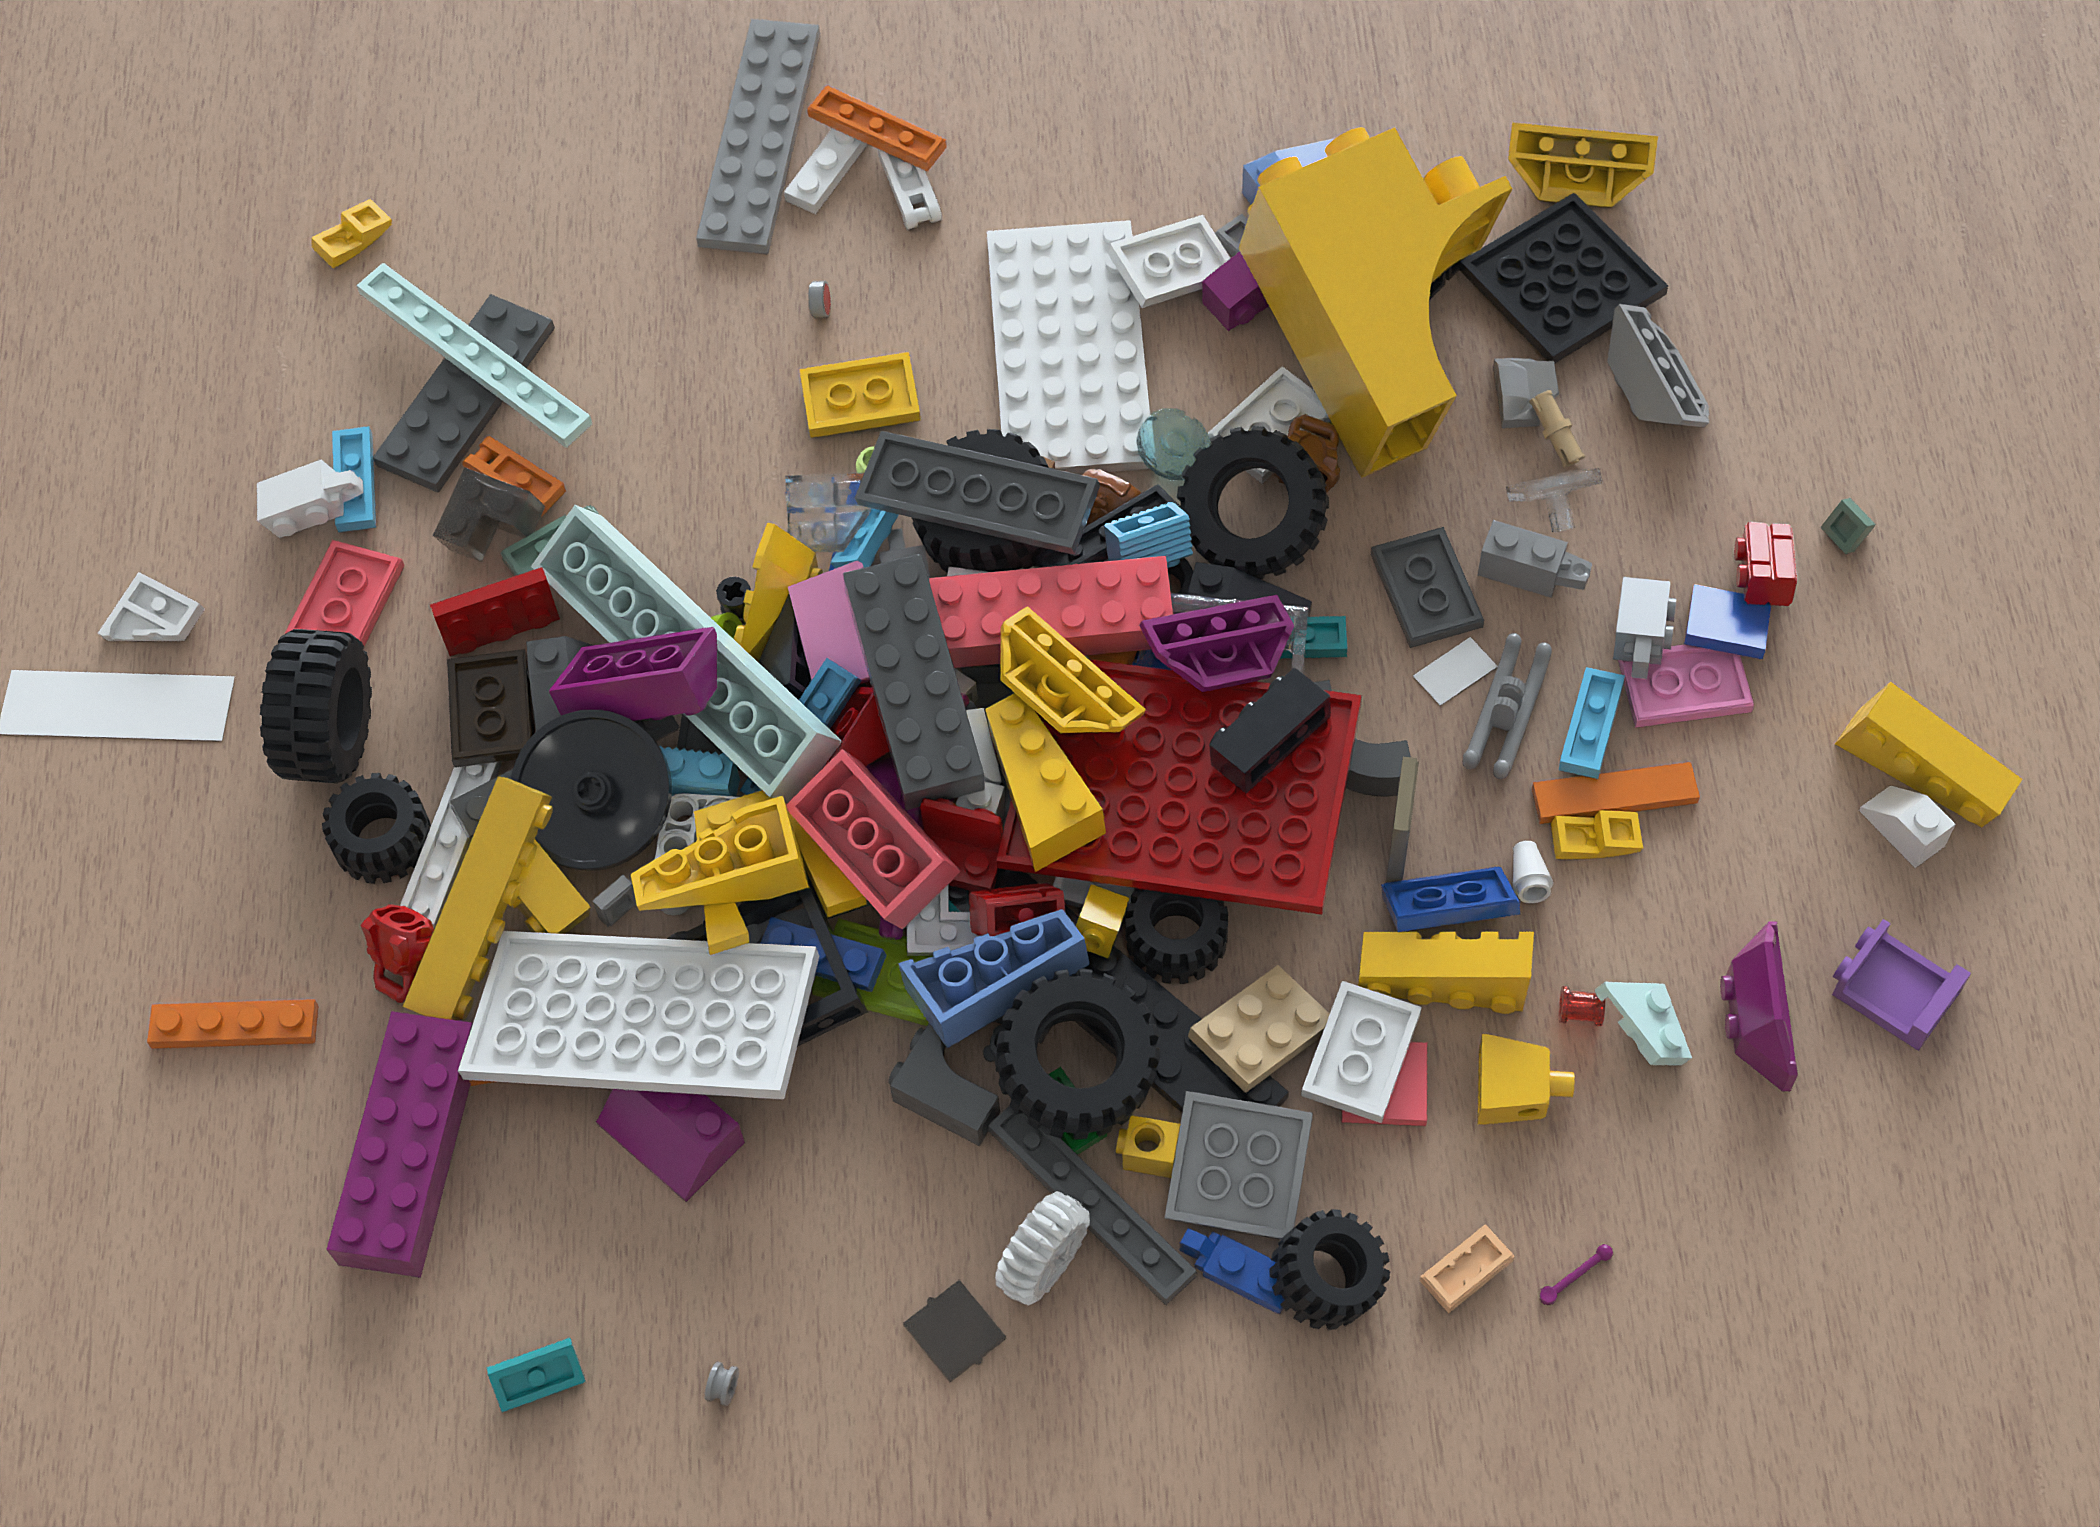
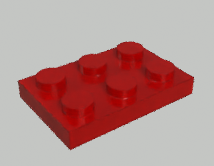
M543 567L430 604L450 657L457 654L470 653L477 647L495 641H505L516 634L531 629L544 628L551 622L560 620Z

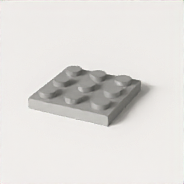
M1186 1091L1164 1218L1281 1240L1295 1226L1313 1113Z

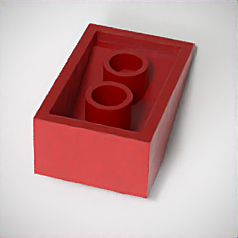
M857 687L830 729L842 740V743L825 766L842 749L858 759L864 766L889 752L872 687Z

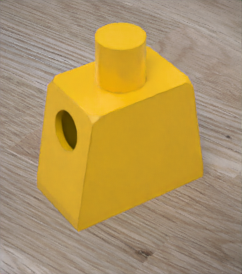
M1482 1034L1478 1050L1477 1124L1486 1125L1545 1118L1550 1096L1573 1097L1574 1072L1550 1071V1049L1545 1046Z

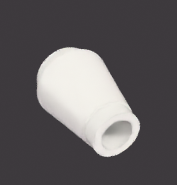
M1533 841L1517 843L1513 847V890L1524 903L1544 901L1551 894L1553 880L1541 857L1537 844Z

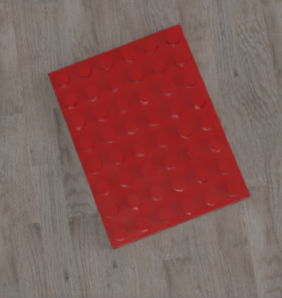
M1090 660L1146 709L1145 713L1120 732L1060 733L1037 713L1102 807L1106 834L1035 872L1018 816L1011 800L996 858L999 869L1319 915L1323 914L1362 705V695L1324 690L1330 695L1331 717L1248 793L1243 792L1211 765L1209 744L1219 729L1222 727L1228 728L1239 718L1240 712L1248 703L1259 700L1267 692L1271 683L1254 681L1201 692L1173 670Z

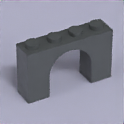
M1004 1015L993 1022L1002 1024ZM928 1023L925 1029L921 1027L915 1033L910 1044V1050L912 1051L905 1062L899 1061L890 1074L888 1083L890 1084L893 1102L980 1146L989 1132L988 1124L1000 1114L999 1096L962 1078L948 1066L944 1059L946 1046L931 1024ZM1052 1027L1042 1034L1038 1043H1043Z

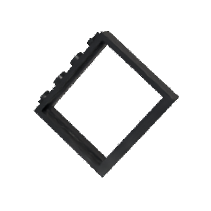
M809 881L808 888L771 899L742 901L740 906L737 907L747 927L752 924L759 925L771 917H775L803 903L841 990L807 1006L797 1047L868 1013L859 989L852 982L844 966L843 959L832 937L834 935L832 928ZM705 920L703 924L688 931L676 932L667 939L707 941Z

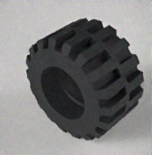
M372 773L370 779H365L361 775L355 777L356 783L349 785L347 782L340 786L342 792L339 795L333 793L330 797L329 802L332 807L324 808L323 817L326 822L322 823V831L326 836L325 839L339 866L344 872L348 871L352 878L359 880L363 876L366 883L375 884L377 878H381L383 883L392 882V876L399 875L400 879L407 876L406 869L409 867L415 868L431 826L417 792L413 791L411 785L405 780L399 783L397 776L388 774L385 779L382 778L381 773ZM382 818L396 820L393 827L380 837L372 839L359 837L362 830L375 820Z
M1142 889V891L1134 890L1131 895V903H1127L1125 911V934L1129 956L1134 955L1135 964L1140 968L1146 966V973L1153 979L1158 974L1162 976V982L1171 984L1172 978H1179L1180 984L1189 983V977L1193 975L1196 980L1205 977V968L1213 971L1218 966V958L1223 959L1228 941V908L1224 906V901ZM1184 916L1193 920L1199 926V929L1187 938L1170 939L1158 933L1154 926L1166 917Z
M1331 1209L1327 1214L1321 1210L1303 1219L1278 1242L1279 1247L1273 1251L1271 1257L1275 1264L1269 1268L1270 1278L1277 1279V1283L1272 1286L1275 1296L1281 1294L1284 1298L1280 1305L1285 1311L1291 1308L1296 1312L1295 1320L1302 1323L1308 1319L1310 1320V1327L1320 1329L1325 1324L1327 1330L1337 1329L1342 1324L1346 1326L1372 1308L1377 1303V1300L1384 1295L1387 1288L1383 1284L1390 1278V1270L1384 1268L1390 1262L1388 1252H1381L1380 1246L1384 1242L1380 1235L1375 1238L1372 1236L1370 1231L1373 1227L1367 1221L1361 1225L1357 1223L1358 1216L1349 1212L1346 1216L1342 1217L1341 1210ZM1314 1251L1325 1252L1339 1262L1345 1274V1289L1333 1287L1320 1277L1314 1265Z

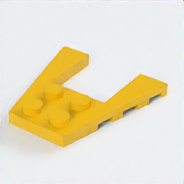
M761 790L694 811L697 840L700 839L698 834L710 827L714 831L733 820L731 814L739 809L773 798ZM789 813L804 868L827 917L866 905V898ZM735 902L704 905L708 952L710 955L749 943L748 930Z

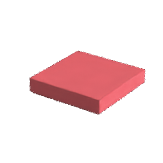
M1427 1042L1410 1043L1382 1123L1343 1110L1341 1122L1426 1126Z

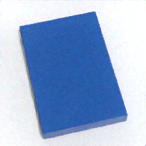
M1501 867L1381 884L1382 898L1398 932L1520 915V901Z

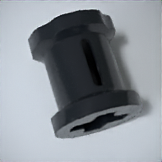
M736 576L728 577L718 585L716 590L717 599L721 604V613H733L741 620L742 624H746L743 618L745 607L743 601L746 590L751 591L750 585L743 578Z

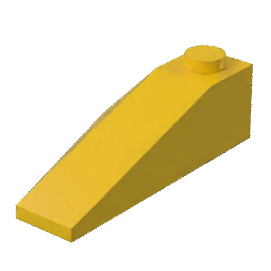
M768 522L752 566L753 569L757 570L754 591L746 590L743 601L745 603L743 618L746 624L738 625L734 640L757 662L760 660L788 597V586L823 574V570L818 568L816 552L777 525Z

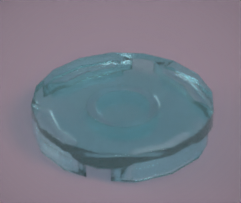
M1163 408L1152 412L1140 426L1136 442L1140 457L1145 465L1155 474L1169 480H1185L1181 475L1186 465L1191 467L1195 462L1196 458L1193 454L1200 447L1205 450L1211 444L1209 435L1202 423L1195 417L1192 420L1184 415L1185 411L1176 408Z

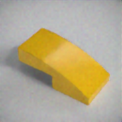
M369 199L341 212V224L311 237L312 249L332 268H335L355 257L375 242L392 225V219Z
M1599 810L1594 818L1555 816L1550 823L1556 859L1606 858L1637 853L1643 849L1638 812Z

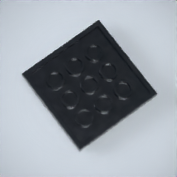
M1575 193L1570 194L1482 247L1481 250L1460 261L1459 266L1460 272L1547 361H1554V364L1612 329L1614 310L1619 304L1646 308L1665 296L1668 290V285Z

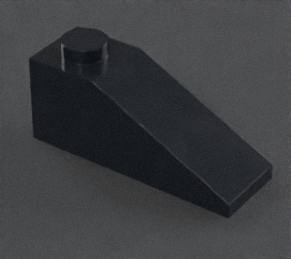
M1199 562L1195 564L1187 593L1189 611L1278 595L1294 624L1291 635L1299 637L1300 634L1305 633L1312 608V601L1239 569Z
M788 594L758 663L799 700L812 680L790 594Z

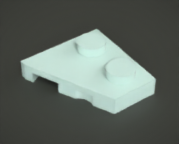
M1604 982L1595 989L1596 995L1601 1002L1608 997L1624 1018L1618 1021V1024L1636 1042L1638 1050L1650 1065L1682 1066L1692 1058L1665 984Z

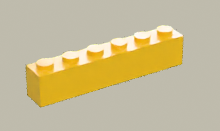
M497 777L402 1007L429 1017L458 1021L467 1018L474 1002V998L470 996L476 981H482L489 967L490 960L486 958L491 943L496 944L504 931L506 922L501 919L507 905L512 906L519 895L521 883L517 882L522 868L523 866L529 867L535 856L537 845L533 843L539 828L544 829L552 815L553 807L549 805L552 796L511 779Z

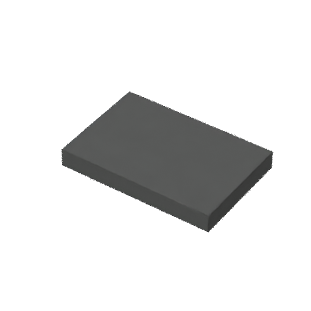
M1444 527L1371 547V557L1410 648L1483 628V616Z

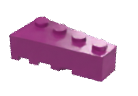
M1240 251L1202 280V303L1228 331L1240 324L1248 323L1256 314L1269 307Z

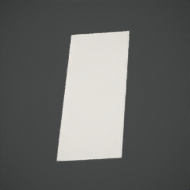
M11 670L0 716V734L222 741L235 676Z

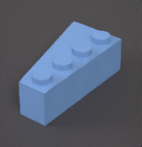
M1061 909L1013 925L1010 931L996 936H989L988 933L973 938L974 943L951 951L949 947L932 952L933 957L915 963L913 959L898 963L906 991L945 1046L949 1048L1005 1015L1007 1009H1011L1013 1006L1014 998L1022 990L1028 992L1033 981L1042 976L1047 981L1052 980L1056 971L1066 969L1070 976L1079 971V969L1089 965L1085 938L1064 910Z

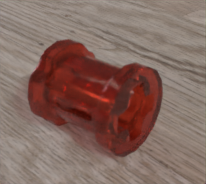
M1562 986L1559 997V1023L1566 1024L1568 1020L1594 1022L1595 1026L1602 1027L1605 1015V999L1601 1002L1596 992L1571 991L1569 986Z

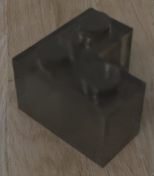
M464 467L434 531L433 537L449 550L482 562L497 528L525 538L534 533L546 506L530 491Z

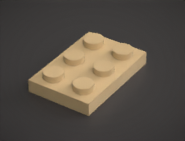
M1277 965L1190 1027L1188 1038L1247 1093L1320 1039L1330 1013Z

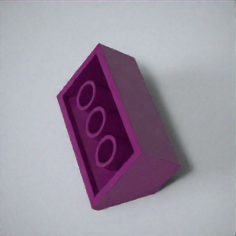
M714 627L582 647L550 688L549 693L561 716L570 712L590 709L614 712L632 721L649 718L661 720L670 715L684 713L688 716L695 715L706 708L707 702L717 689V632Z

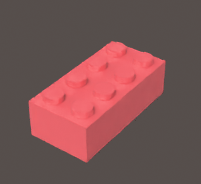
M843 749L786 804L788 812L885 920L901 929L910 923L961 872L858 759Z

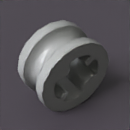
M715 1362L707 1380L705 1400L711 1402L718 1398L721 1405L728 1406L736 1390L739 1368L731 1366L728 1370L724 1368L723 1363Z

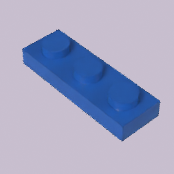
M774 917L770 918L760 944L815 946L819 953L815 976L838 982L815 929ZM832 935L843 959L844 966L856 988L872 992L887 956L884 950Z

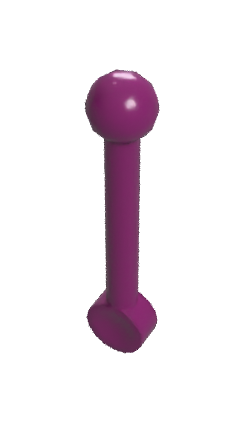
M1608 1244L1598 1246L1594 1256L1553 1287H1543L1539 1295L1540 1301L1545 1305L1554 1304L1558 1293L1600 1261H1608L1612 1258L1613 1250Z

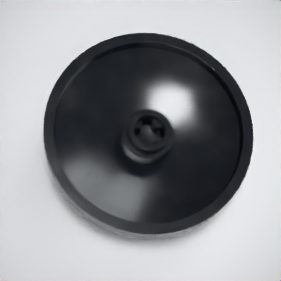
M580 710L551 720L535 732L526 742L516 759L511 775V780L552 796L549 803L553 807L552 815L544 829L539 828L535 840L554 863L574 870L599 871L622 865L639 855L652 843L662 829L671 804L672 779L667 760L661 748L640 725L629 718L610 711Z

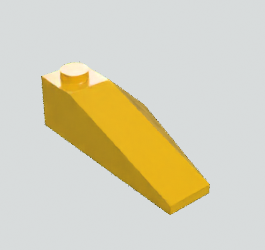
M783 796L739 809L731 814L733 820L714 831L710 827L698 834L699 840L682 850L672 849L631 873L639 911L765 900L808 888L809 885L801 853Z

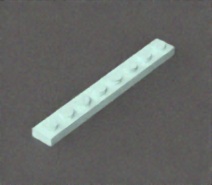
M382 263L357 285L360 295L565 448L592 425L589 414L386 264Z

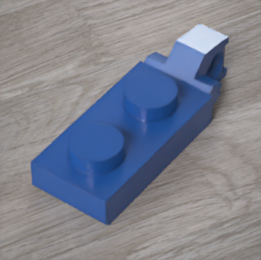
M1189 1228L1187 1229L1180 1242V1251L1197 1259L1194 1267L1203 1272V1277L1277 1314L1282 1312L1283 1307L1280 1304L1284 1301V1298L1281 1294L1275 1296L1272 1286L1277 1283V1279L1270 1278L1269 1268L1275 1264L1271 1258L1223 1234L1221 1236L1212 1232L1208 1238L1201 1233Z

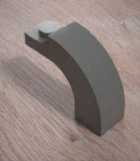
M1330 680L1314 682L1323 690L1332 691ZM1355 738L1346 788L1370 796H1397L1403 756L1411 757L1407 740L1374 744Z

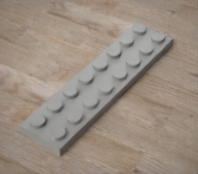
M751 19L696 237L698 247L761 254L769 253L820 38L819 25Z

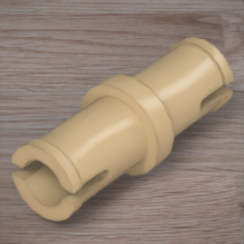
M1551 390L1544 391L1536 395L1535 398H1532L1529 403L1533 406L1545 429L1542 434L1546 440L1550 439L1562 462L1563 468L1572 466L1584 459L1585 455L1582 453L1570 430L1572 424L1569 418L1564 419L1552 396Z

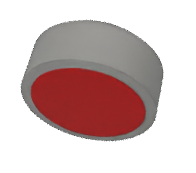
M812 281L808 293L811 315L814 318H828L831 308L829 285L827 281Z

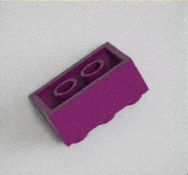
M613 1089L596 1121L599 1127L685 1202L745 1143L739 1123L704 1094Z

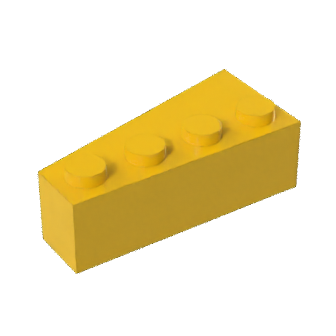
M1889 682L1856 712L1835 743V745L1921 794L1927 795L1930 799L1981 828L2000 815L2023 780L1892 682Z
M1363 932L1358 986L1393 998L1407 999L1409 1002L1418 1005L1437 1002L1449 1004L1457 1009H1470L1474 1006L1491 1008L1492 1011L1501 1014H1510L1515 1011L1523 1012L1531 980L1534 932H1519L1518 939H1499L1498 932H1481V938L1462 939L1457 936L1456 932H1439V934L1431 936L1430 939H1422L1418 932Z

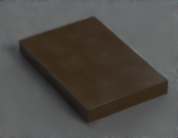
M525 649L447 659L451 754L454 767L516 760L526 742L532 737L528 659Z

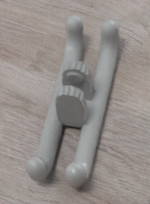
M1511 633L1506 638L1498 668L1469 747L1464 753L1462 760L1463 766L1466 769H1475L1481 760L1492 727L1508 731L1499 758L1493 768V774L1497 779H1505L1512 769L1552 653L1550 644L1546 642L1540 643L1536 648L1526 683H1523L1520 678L1512 677L1522 641L1517 633Z

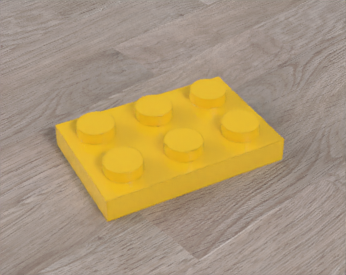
M909 352L799 369L810 438L921 420Z

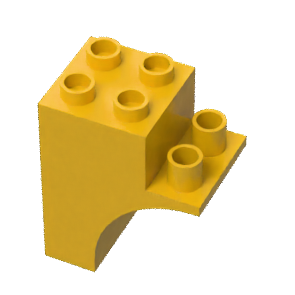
M1395 127L1371 138L1365 128H1354L1332 140L1325 148L1327 157L1302 167L1297 157H1288L1266 168L1257 178L1260 186L1258 187L1254 202L1247 209L1249 217L1238 247L1361 478L1427 449L1457 397L1439 362L1432 341L1429 323L1431 284L1452 265L1482 249L1513 189L1506 176L1480 187L1463 156L1453 157L1440 163L1423 178Z

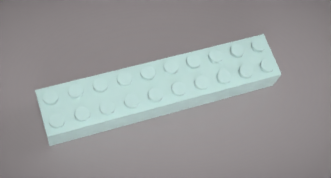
M574 505L531 567L534 570L543 567L548 584L609 643L714 627L717 632V689L703 711L695 715L685 716L769 797L783 796L785 802H789L822 770L842 743V740L603 516Z

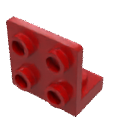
M924 798L920 806L924 832L961 871L948 885L969 891L988 890L991 892L995 887L1000 869L997 867L996 858L1003 835L1001 817L983 808L971 810L959 807L946 799L930 800Z

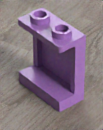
M1883 919L1875 930L1868 926L1855 945L1860 950L1855 958L1852 960L1846 956L1833 975L1838 980V983L1832 995L1919 1051L1958 997L1971 973L1958 964L1948 973L1890 936L1887 930L1891 923Z

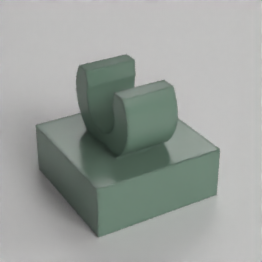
M1851 498L1840 501L1820 528L1845 554L1855 552L1876 524Z

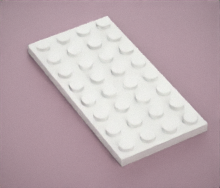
M1131 221L987 231L1001 432L1004 437L1007 433L1011 432L1021 436L1023 443L1030 442L1038 449L1040 456L1055 462L1056 470L1083 474L1089 469H1100L1104 472L1155 469L1139 303L1107 253L1110 243L1132 237Z
M503 931L458 1072L463 1080L784 1099L819 960V953L815 946L746 943L710 955L707 941Z

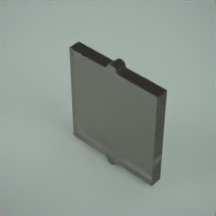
M960 1280L935 1299L933 1297L928 1298L927 1305L903 1323V1326L949 1382H952L973 1364L980 1365L983 1362L982 1357L1006 1339V1335Z

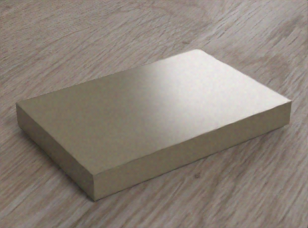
M1403 756L1386 883L1403 880L1419 765L1417 758Z

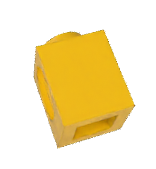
M1093 884L1090 885L1076 924V928L1085 938L1087 951L1106 958L1109 957L1129 897Z
M1130 1116L1128 1129L1120 1128L1116 1146V1154L1123 1156V1170L1171 1178L1180 1124ZM1149 1140L1155 1142L1158 1147L1153 1151L1145 1152L1140 1150L1137 1145L1142 1141Z

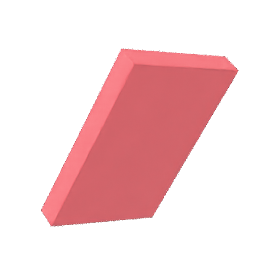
M332 540L285 634L293 629L346 632L355 636L365 646L404 568L402 559Z

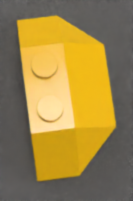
M1512 122L1508 161L1539 201L1559 202L1570 194L1575 193L1588 206L1612 208L1654 173L1658 136Z
M1028 606L1003 622L1001 626L1000 680L1060 733L1120 732L1145 713L1146 709Z

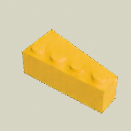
M1016 693L986 708L990 735L1035 872L1106 834L1102 807L1034 709Z

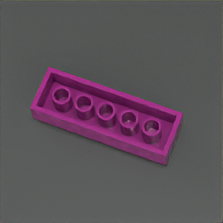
M391 1011L326 1249L339 1266L421 1278L471 1085L469 1080H463L458 1069L473 1025L472 1022Z

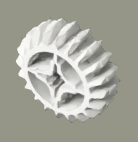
M1058 1191L1046 1196L1042 1202L1037 1203L1034 1210L1028 1213L1024 1222L1019 1225L1015 1235L1010 1238L1011 1241L1008 1247L1003 1251V1257L998 1263L995 1275L996 1285L1008 1297L1029 1306L1041 1300L1045 1293H1049L1051 1287L1067 1269L1071 1260L1075 1258L1074 1255L1082 1245V1240L1087 1234V1228L1090 1223L1089 1211L1082 1207V1204L1074 1198Z

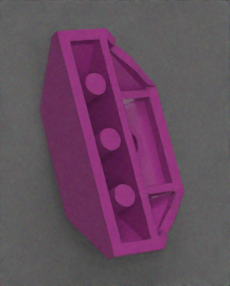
M1278 595L1142 620L1139 625L1155 657L1201 692L1271 678L1294 628V624Z
M1769 921L1733 958L1726 976H1721L1720 992L1722 1000L1729 1003L1730 1014H1726L1725 1031L1727 1039H1733L1735 1054L1783 1092L1792 1090L1798 1076L1793 1045L1777 921Z

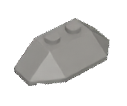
M1619 304L1614 310L1607 362L1615 375L1616 383L1625 393L1633 414L1639 420L1705 428L1709 423V405L1675 345L1664 331L1651 321V314L1645 307Z

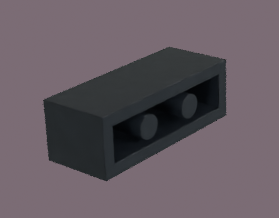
M1294 667L1284 677H1277L1259 700L1248 703L1240 712L1239 718L1228 728L1222 727L1214 734L1209 744L1211 765L1243 792L1248 793L1331 717L1330 695Z

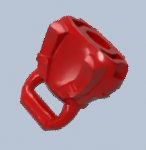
M388 904L386 907L373 910L360 926L367 942V953L375 963L373 979L376 990L398 1003H403L427 949L434 928L430 919H427L422 914L406 906ZM385 969L395 975L402 976L403 986L384 975Z

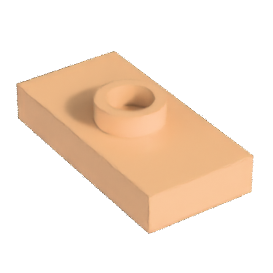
M1485 1224L1421 1275L1420 1282L1441 1306L1450 1313L1512 1263L1515 1256Z

